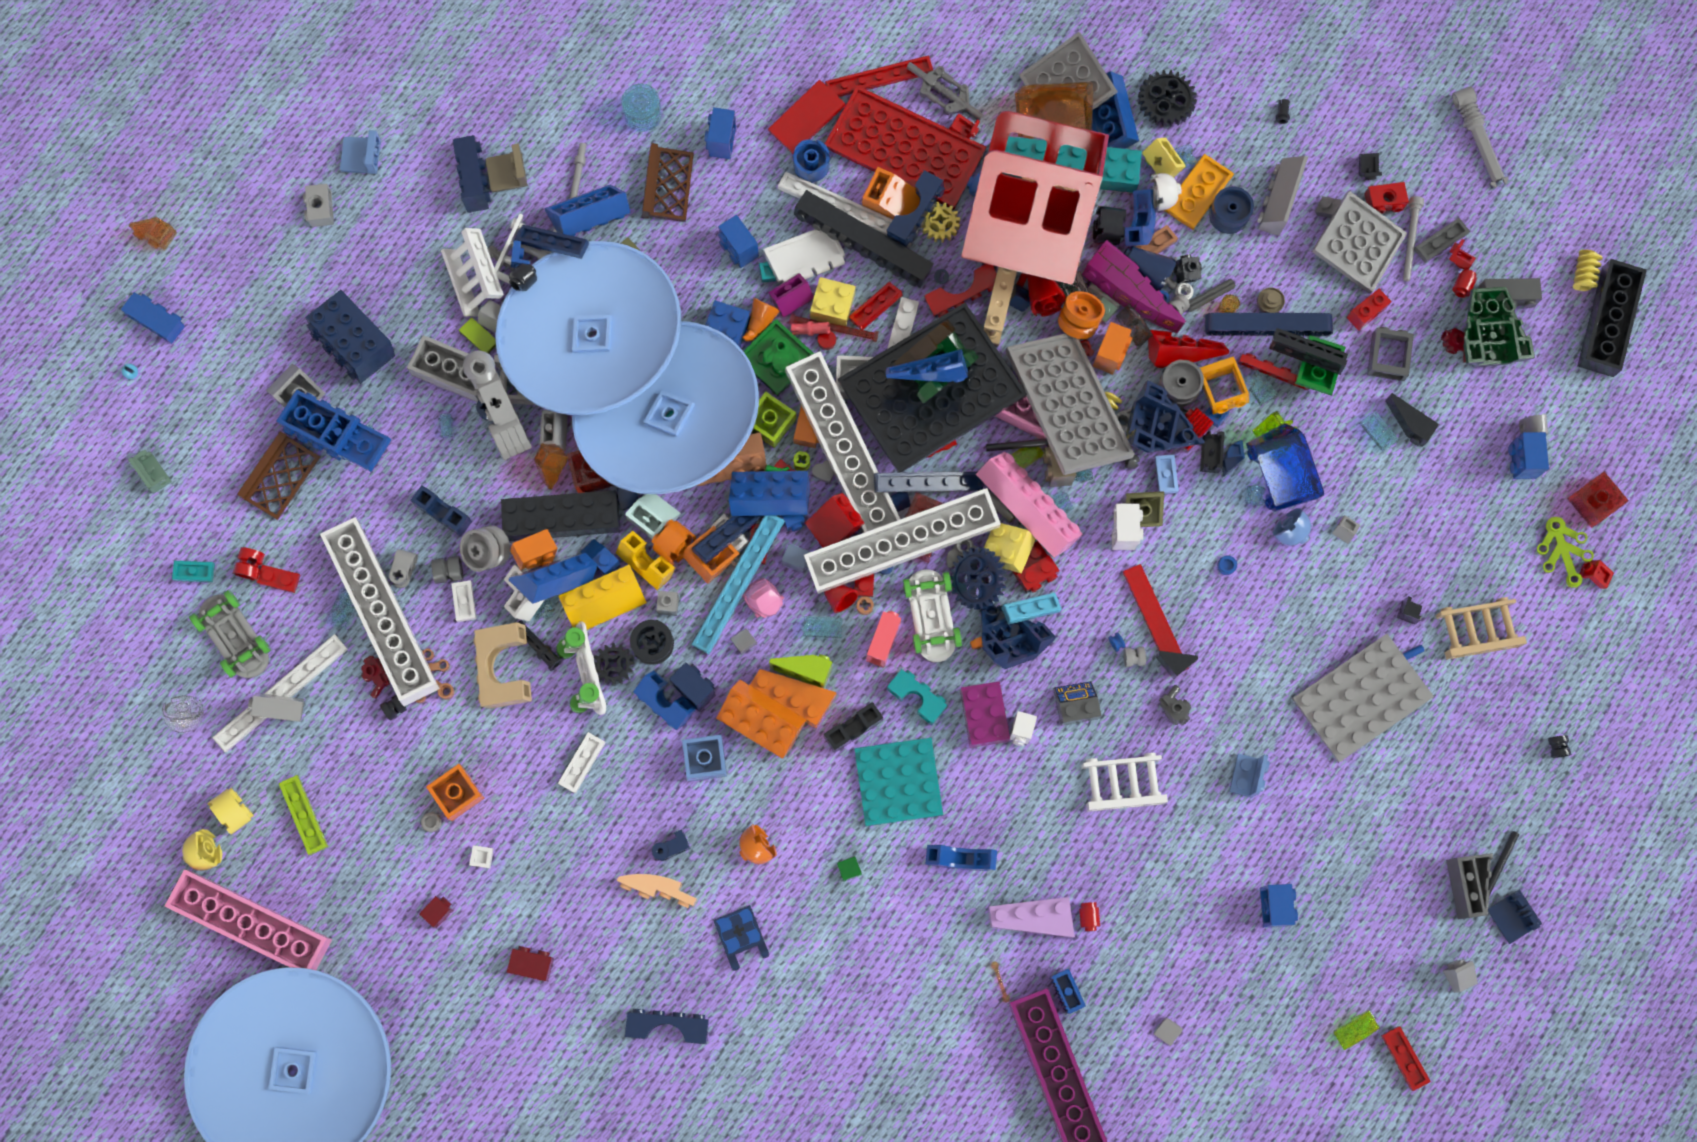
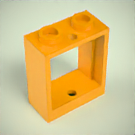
M1234 356L1200 367L1204 376L1202 388L1213 415L1217 413L1222 414L1229 409L1240 408L1249 403V392ZM1232 373L1240 395L1215 403L1207 381Z

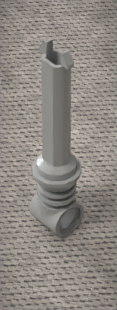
M1470 86L1452 93L1453 103L1456 109L1460 110L1464 119L1463 127L1471 131L1491 178L1490 186L1497 188L1496 182L1503 180L1504 185H1506L1508 176L1504 177L1483 126L1486 117L1481 114L1478 104H1476L1477 97L1473 87Z

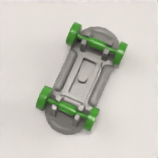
M228 589L224 592V595H214L204 601L199 610V617L193 613L189 616V619L199 632L205 629L224 657L220 665L230 678L236 674L243 678H255L266 670L269 662L268 653L271 649L261 635L257 636L238 608L240 606L239 601Z

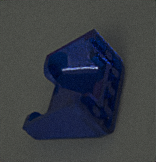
M1284 423L1246 443L1248 448L1247 455L1251 461L1259 464L1269 494L1265 496L1266 500H1264V503L1269 510L1276 512L1317 500L1324 496V489L1306 437L1299 429Z

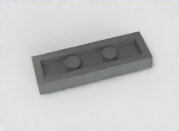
M1457 218L1417 245L1414 250L1424 263H1427L1455 242L1467 236L1470 230L1460 218Z

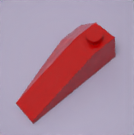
M1148 330L1147 333L1149 359L1157 368H1165L1178 360L1197 362L1229 354V349L1223 342L1200 338L1197 342L1188 335L1178 338L1171 336L1172 332L1161 330Z

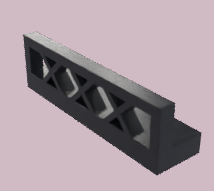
M1276 328L1269 349L1339 375L1343 372L1348 361L1346 360L1348 354L1279 328Z

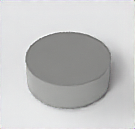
M434 812L426 813L421 819V826L427 832H436L442 825L441 817Z

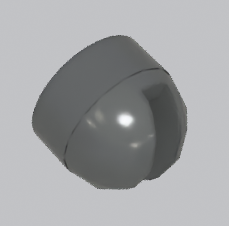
M1134 455L1133 458L1125 460V468H1137L1139 464L1136 462H1140L1139 457Z

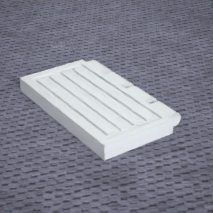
M817 230L809 231L763 249V254L778 284L781 282L783 284L799 273L805 280L814 276L813 271L816 275L830 270L829 264L832 269L845 264L843 259L845 258V253L839 241L833 240L826 233Z

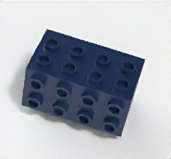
M339 290L305 317L308 323L306 326L310 330L311 337L316 342L320 341L323 344L322 348L328 355L333 354L335 362L341 368L344 366L348 370L346 373L353 381L356 379L361 384L395 357L391 341L342 290Z

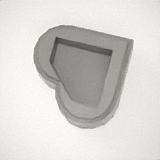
M828 460L824 461L823 464H816L812 468V474L816 479L828 484L831 483L834 473Z

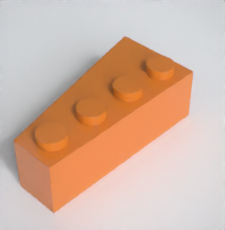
M759 669L750 683V686L805 718L806 723L816 729L837 696V692L763 669Z

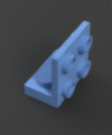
M369 130L368 137L366 138L344 137L340 164L341 172L377 174L381 139L376 130Z
M1238 753L1229 792L1250 798L1260 794V791L1263 792L1266 783L1263 780L1264 773L1268 772L1270 761H1267L1268 755L1254 758Z

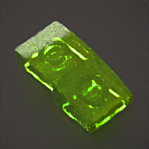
M1367 1010L1352 1018L1351 1022L1334 1030L1333 1033L1342 1048L1346 1050L1370 1036L1380 1026L1370 1010Z

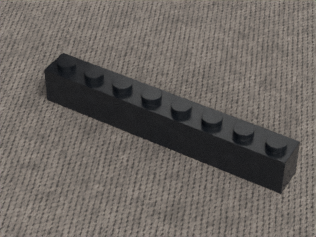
M808 190L804 192L795 206L794 215L798 220L809 223L815 230L822 231L831 239L840 241L846 248L859 252L862 257L869 258L879 267H885L893 275L904 278L912 286L921 288L932 270L934 263Z

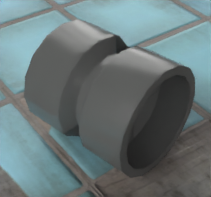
M460 556L448 557L447 560L443 558L432 559L431 568L435 584L446 583L448 579L452 582L463 580V567Z

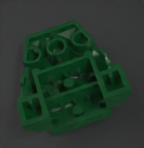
M1506 287L1470 290L1463 345L1466 364L1469 366L1508 365L1535 358L1532 339L1530 335L1526 336L1521 326L1524 323L1522 319L1518 320L1514 312L1516 306Z

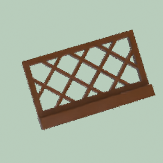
M651 143L641 218L649 219V217L686 222L694 152L658 147V144ZM660 154H668L672 159L664 163L660 158ZM681 156L690 158L689 163L685 166H682L677 160ZM673 162L680 168L675 173H672L667 167ZM663 169L670 175L664 180L658 175V172ZM681 172L687 177V180L682 183L675 177ZM670 179H673L678 185L672 190L665 184ZM660 186H663L668 192L662 197L656 192V189ZM678 189L685 193V197L680 200L673 194ZM668 196H671L676 202L670 207L663 201ZM658 203H661L666 209L662 213L654 212V206ZM679 206L683 210V216L675 215L671 210Z
M280 431L237 495L244 501L249 502L271 517L279 520L321 457ZM289 443L296 447L297 454L286 456L285 448ZM310 455L314 460L310 465L302 466L300 456ZM298 457L300 467L289 469L287 459ZM285 460L286 470L275 472L274 464L276 461ZM301 470V479L292 482L290 472ZM288 473L289 482L278 484L276 475ZM274 475L276 485L265 487L263 480L267 476ZM290 485L291 494L281 497L279 487ZM277 488L279 498L267 500L265 490ZM263 491L265 501L255 502L251 499L256 492ZM279 501L281 508L275 514L270 511L268 503Z

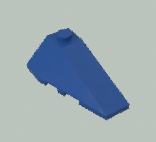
M961 349L886 368V377L893 379L961 382L968 377V370Z

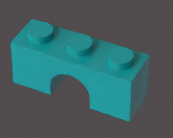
M901 669L887 686L886 690L901 702L909 694L918 695L922 699V706L917 711V714L932 726L947 708L946 700L939 694L935 696L930 692L931 688L924 682L920 684L916 681V676L912 672Z

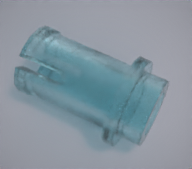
M448 413L440 414V418H438L441 429L440 437H453V417Z

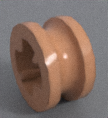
M861 597L857 601L856 608L860 614L868 615L873 611L874 603L871 598ZM863 601H866L871 606L866 611L859 606L862 605Z

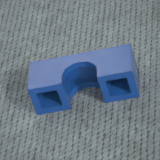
M653 670L643 677L633 692L638 696L639 700L652 708L655 714L661 716L668 726L678 730L686 724L697 708L684 696L676 699L673 703L667 701L664 697V688L668 682Z

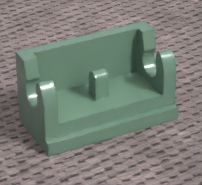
M143 450L128 459L147 488L154 494L172 482L152 452L147 453L146 450Z

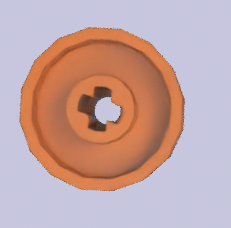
M1082 291L1073 292L1067 296L1064 306L1059 313V327L1067 335L1076 339L1091 338L1096 333L1099 323L1104 316V305L1093 294Z

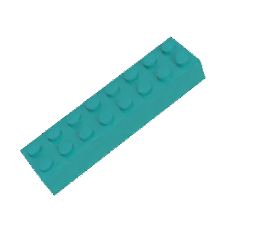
M1009 136L1005 152L1043 161L1047 142L1045 140ZM1062 145L1059 149L1056 164L1083 170L1087 151L1070 145ZM1107 147L1103 177L1099 189L1129 193L1137 190L1142 151ZM1003 173L1004 175H1008V176H1012V177H1016V178H1021V179H1022V177H1020V176H1016V175H1012V174H1008V173Z

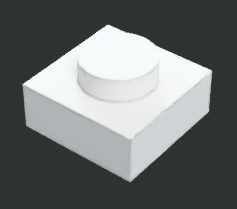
M473 845L469 865L490 869L494 849Z

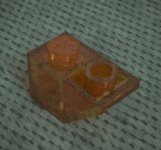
M157 217L129 224V227L133 230L132 234L140 240L144 238L148 240L147 243L153 248L158 249L159 247L164 251L177 234L171 225Z
M542 443L534 461L541 480L548 489L552 490L558 481L563 467L567 463L568 456L561 448Z

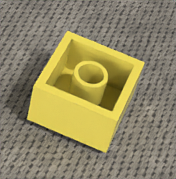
M820 277L810 310V319L846 327L855 297L856 286Z
M1000 523L999 528L991 530L984 548L994 551L995 556L1001 557L999 562L1005 563L1002 567L1003 569L1022 574L1036 539L1026 529Z

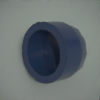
M939 269L935 272L934 279L939 284H945L949 280V274L946 270ZM944 272L943 281H939L941 273Z

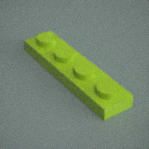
M295 775L278 783L308 855L311 856L328 848L299 776Z

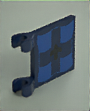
M750 905L713 920L733 971L740 968L735 955L758 946L762 958L770 956Z

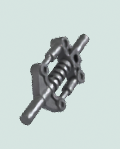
M911 62L907 65L906 68L923 80L919 93L920 96L928 98L933 103L943 107L945 114L950 115L965 110L978 120L983 117L984 114L969 104L968 86L966 84L960 85L952 76L945 72L942 66H938L935 70L926 74ZM942 78L949 84L952 83L959 88V96L938 80ZM934 88L935 91L937 90L939 94L942 93L943 97L946 96L945 98L950 99L949 101H953V103L944 104L930 90Z

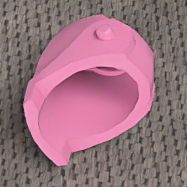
M765 578L751 583L742 596L748 607L755 613L756 618L776 615L783 605L782 600L784 599L783 595L780 596L776 587Z

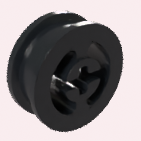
M645 620L633 629L630 636V646L634 655L641 662L656 665L670 657L674 649V638L670 629L663 622ZM647 632L645 634L646 638L651 641L655 639L656 643L661 646L660 636L664 635L666 637L665 646L660 652L650 654L659 650L658 646L653 643L650 645L643 638L644 649H639L640 637Z

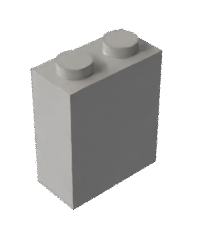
M256 693L249 699L248 710L251 711V716L300 722L305 699Z

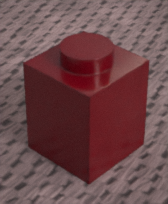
M435 896L419 915L433 928L437 929L454 910L450 908L452 903L444 896L442 898Z

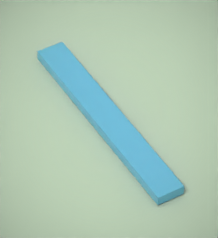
M776 515L764 516L691 644L692 646L708 655L710 654L785 521Z

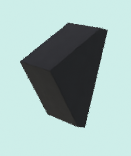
M1159 651L1156 654V659L1170 676L1175 679L1198 660V655Z

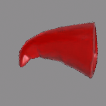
M844 584L824 591V595L834 613H840L855 603L859 595L857 590Z

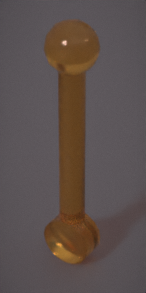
M994 961L991 963V967L995 970L1003 995L1002 1001L1007 1003L1010 1001V997L1006 994L998 970L999 964Z

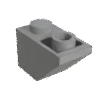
M1455 960L1448 963V968L1443 970L1454 993L1462 992L1478 984L1473 961Z

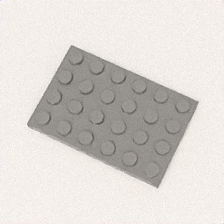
M1385 634L1299 693L1292 700L1339 763L1434 696L1389 635Z

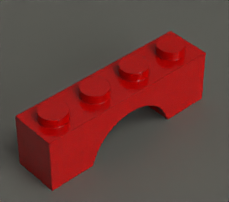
M985 264L973 271V283L963 293L951 294L940 287L924 295L934 317L938 315L940 318L948 313V309L952 307L957 308L970 298L974 301L982 296L981 293L986 290L988 292L993 291L997 275L993 265Z

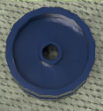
M1236 186L1220 190L1215 196L1209 211V218L1213 227L1226 234H1234L1243 230L1253 214L1254 203L1252 197L1246 190Z

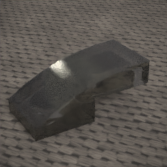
M1128 304L1116 315L1121 326L1132 330L1130 336L1133 337L1132 339L1136 346L1141 347L1153 335L1145 321L1131 305Z

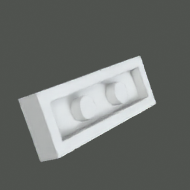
M901 297L888 348L911 335L919 301Z
M588 732L558 784L576 794L606 742Z

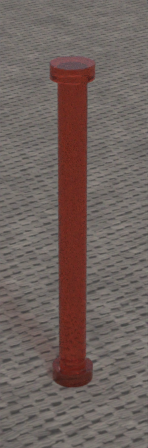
M792 313L789 324L807 323L808 321L820 323L822 321L795 316L796 314ZM832 323L828 325L830 326V331L872 339L873 342L878 340L879 331L870 332Z

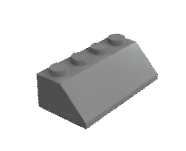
M1308 157L1283 158L1280 164H1276L1273 174L1276 175L1275 179L1271 180L1268 186L1270 194L1265 197L1262 205L1265 207V210L1260 212L1257 220L1260 223L1259 230L1280 236L1288 221Z

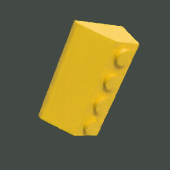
M630 564L558 596L572 627L576 628L577 623L583 621L587 630L647 604Z

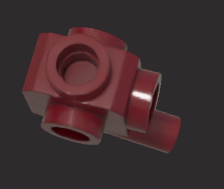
M1456 328L1445 330L1441 335V340L1443 341V347L1446 348V352L1457 354V351H1462L1463 363H1466L1463 347L1465 332Z
M371 655L363 660L364 665L361 667V676L366 682H374L376 686L370 696L377 699L383 688L390 685V681L379 657L374 658Z

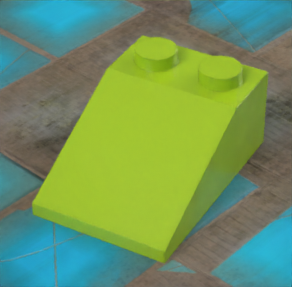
M819 654V656L805 655L770 658L769 660L771 670L821 688H825L832 671V661H829L830 658Z

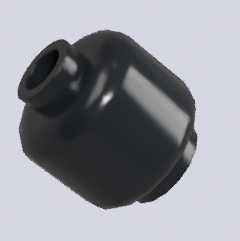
M520 263L509 274L510 285L516 291H527L537 281L535 268L530 264Z

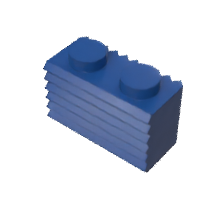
M1069 969L1050 976L1049 979L1052 980V987L1055 988L1054 991H1057L1056 994L1060 999L1059 1002L1062 1003L1061 1006H1064V1013L1071 1014L1086 1007Z

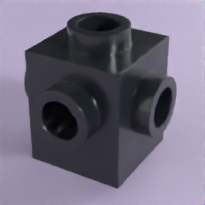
M1191 254L1180 256L1173 270L1176 275L1177 284L1195 282L1202 279V265L1199 262V256L1192 257Z

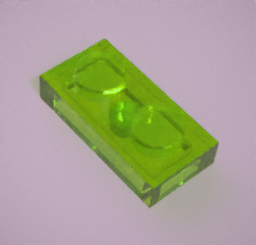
M1040 447L1020 448L1011 455L1015 462L1025 469L1042 458L1043 451Z

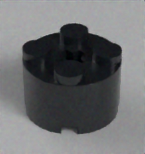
M1098 206L1095 213L1098 217L1093 222L1092 238L1095 240L1094 243L1104 244L1107 240L1112 245H1119L1121 238L1125 236L1123 221L1126 218V210Z

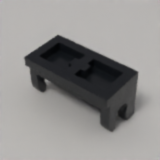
M1207 431L1202 436L1205 443L1201 446L1200 472L1219 473L1223 467L1225 432L1219 431L1217 434H1211V431Z

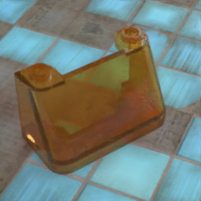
M1092 82L1032 84L1022 86L1015 92L1016 113L1092 131ZM1018 133V137H1024L1029 139L1035 138L1032 136Z

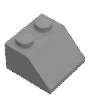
M291 364L266 390L284 408L296 390L305 394L308 392L314 395L317 400H320L326 394L294 364Z

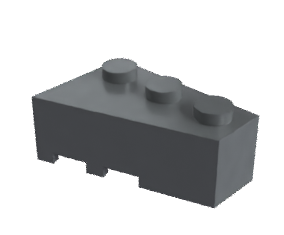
M1493 853L1446 860L1458 920L1488 915L1490 895L1488 885L1492 873L1490 871L1491 859H1493Z

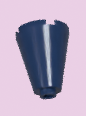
M1132 246L1124 252L1129 259L1137 264L1139 267L1138 271L1142 276H1147L1151 280L1149 284L1156 291H1160L1166 284L1164 281L1167 277L1171 276L1176 265V260L1171 257Z

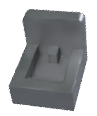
M1322 196L1315 210L1316 215L1331 218L1341 199Z

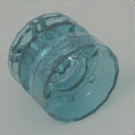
M639 83L625 90L622 95L621 104L626 123L629 127L638 132H647L657 127L662 119L658 92L647 84Z

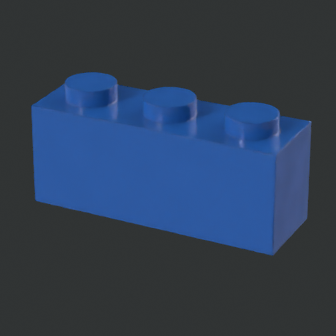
M134 292L121 308V311L127 317L172 344L185 327L181 322L182 318L173 312L171 314L167 313V309L159 303L154 305L151 303L152 300L142 293L140 296Z

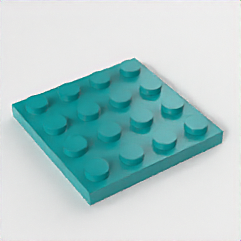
M932 737L854 748L865 827L943 816Z

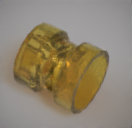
M1232 294L1224 296L1218 306L1219 313H1236L1240 306L1238 297Z

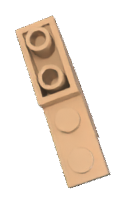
M632 874L620 876L617 879L621 883V888L631 891L632 888L638 890V895L648 900L650 896L655 898L657 892L660 891L659 896L668 900L671 897L678 899L677 904L689 908V905L694 907L697 901L695 897L680 891L681 882L651 874Z

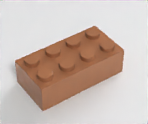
M761 433L750 434L741 451L724 469L696 486L730 480L732 472L764 471L766 458Z

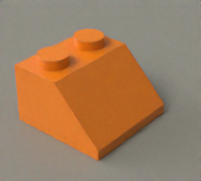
M715 526L711 527L690 544L682 556L707 584L720 575L740 554L730 544L705 564L693 552V548L716 530Z

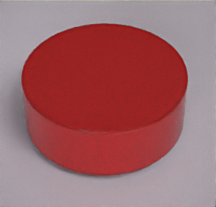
M832 331L829 334H819V347L823 350L834 348L836 345L835 334Z

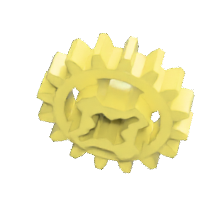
M937 202L933 211L927 214L925 217L926 222L922 227L924 228L922 233H928L927 239L934 237V242L941 239V242L944 243V238L950 241L951 235H957L956 230L960 228V224H958L960 223V217H957L958 211L952 212L953 206L947 208L946 203L940 206L939 202Z

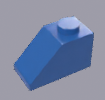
M595 539L580 551L581 553H586L597 563V569L603 575H607L621 566L619 560Z

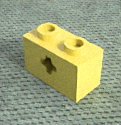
M1166 137L1156 138L1142 152L1145 161L1154 169L1155 174L1166 173L1174 178L1186 167Z

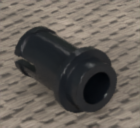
M1282 99V103L1281 100L1278 101L1276 120L1279 124H1286L1290 120V101L1287 99Z

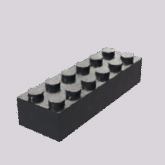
M1610 259L1602 267L1578 367L1610 377H1614L1622 371L1647 269Z
M616 490L501 499L502 530L509 541H519L545 529H548L552 538L620 533L619 501Z

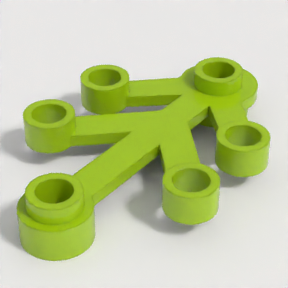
M1551 517L1546 522L1548 533L1543 542L1537 546V552L1540 555H1546L1549 551V544L1554 536L1557 545L1549 560L1543 564V570L1546 573H1552L1555 569V563L1561 554L1568 573L1566 584L1570 588H1578L1582 583V576L1576 573L1570 553L1580 557L1584 562L1592 561L1594 554L1591 550L1584 551L1566 542L1563 534L1575 539L1578 544H1584L1588 536L1584 532L1578 533L1566 527L1565 521L1562 518ZM1558 523L1560 527L1558 529H1554L1552 527V524ZM1583 535L1585 540L1579 541L1578 536ZM1545 546L1546 552H1541L1539 547ZM1589 553L1591 558L1585 559L1584 554ZM1551 564L1552 570H1547L1545 565ZM1571 577H1577L1578 582L1573 583Z

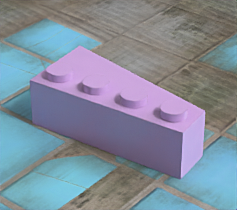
M1069 897L988 907L990 928L1065 938L1075 937Z

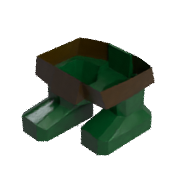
M947 319L894 363L895 365L933 357L936 354L941 355L962 349L966 367L968 368L979 356L974 350L964 347L954 332L956 329ZM915 380L918 383L917 396L923 403L948 384V382Z

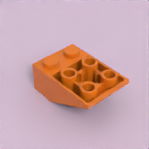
M877 167L862 197V206L891 219H894L896 215H908L914 212L920 204V198L916 194L914 187L897 175Z

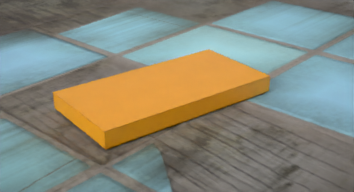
M1203 154L1181 184L1182 192L1178 195L1177 203L1163 211L1193 230L1211 207L1215 196L1220 190L1225 188L1234 176V173L1208 155Z

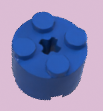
M806 139L795 147L793 168L799 178L813 183L827 175L830 169V155L827 146L823 142Z

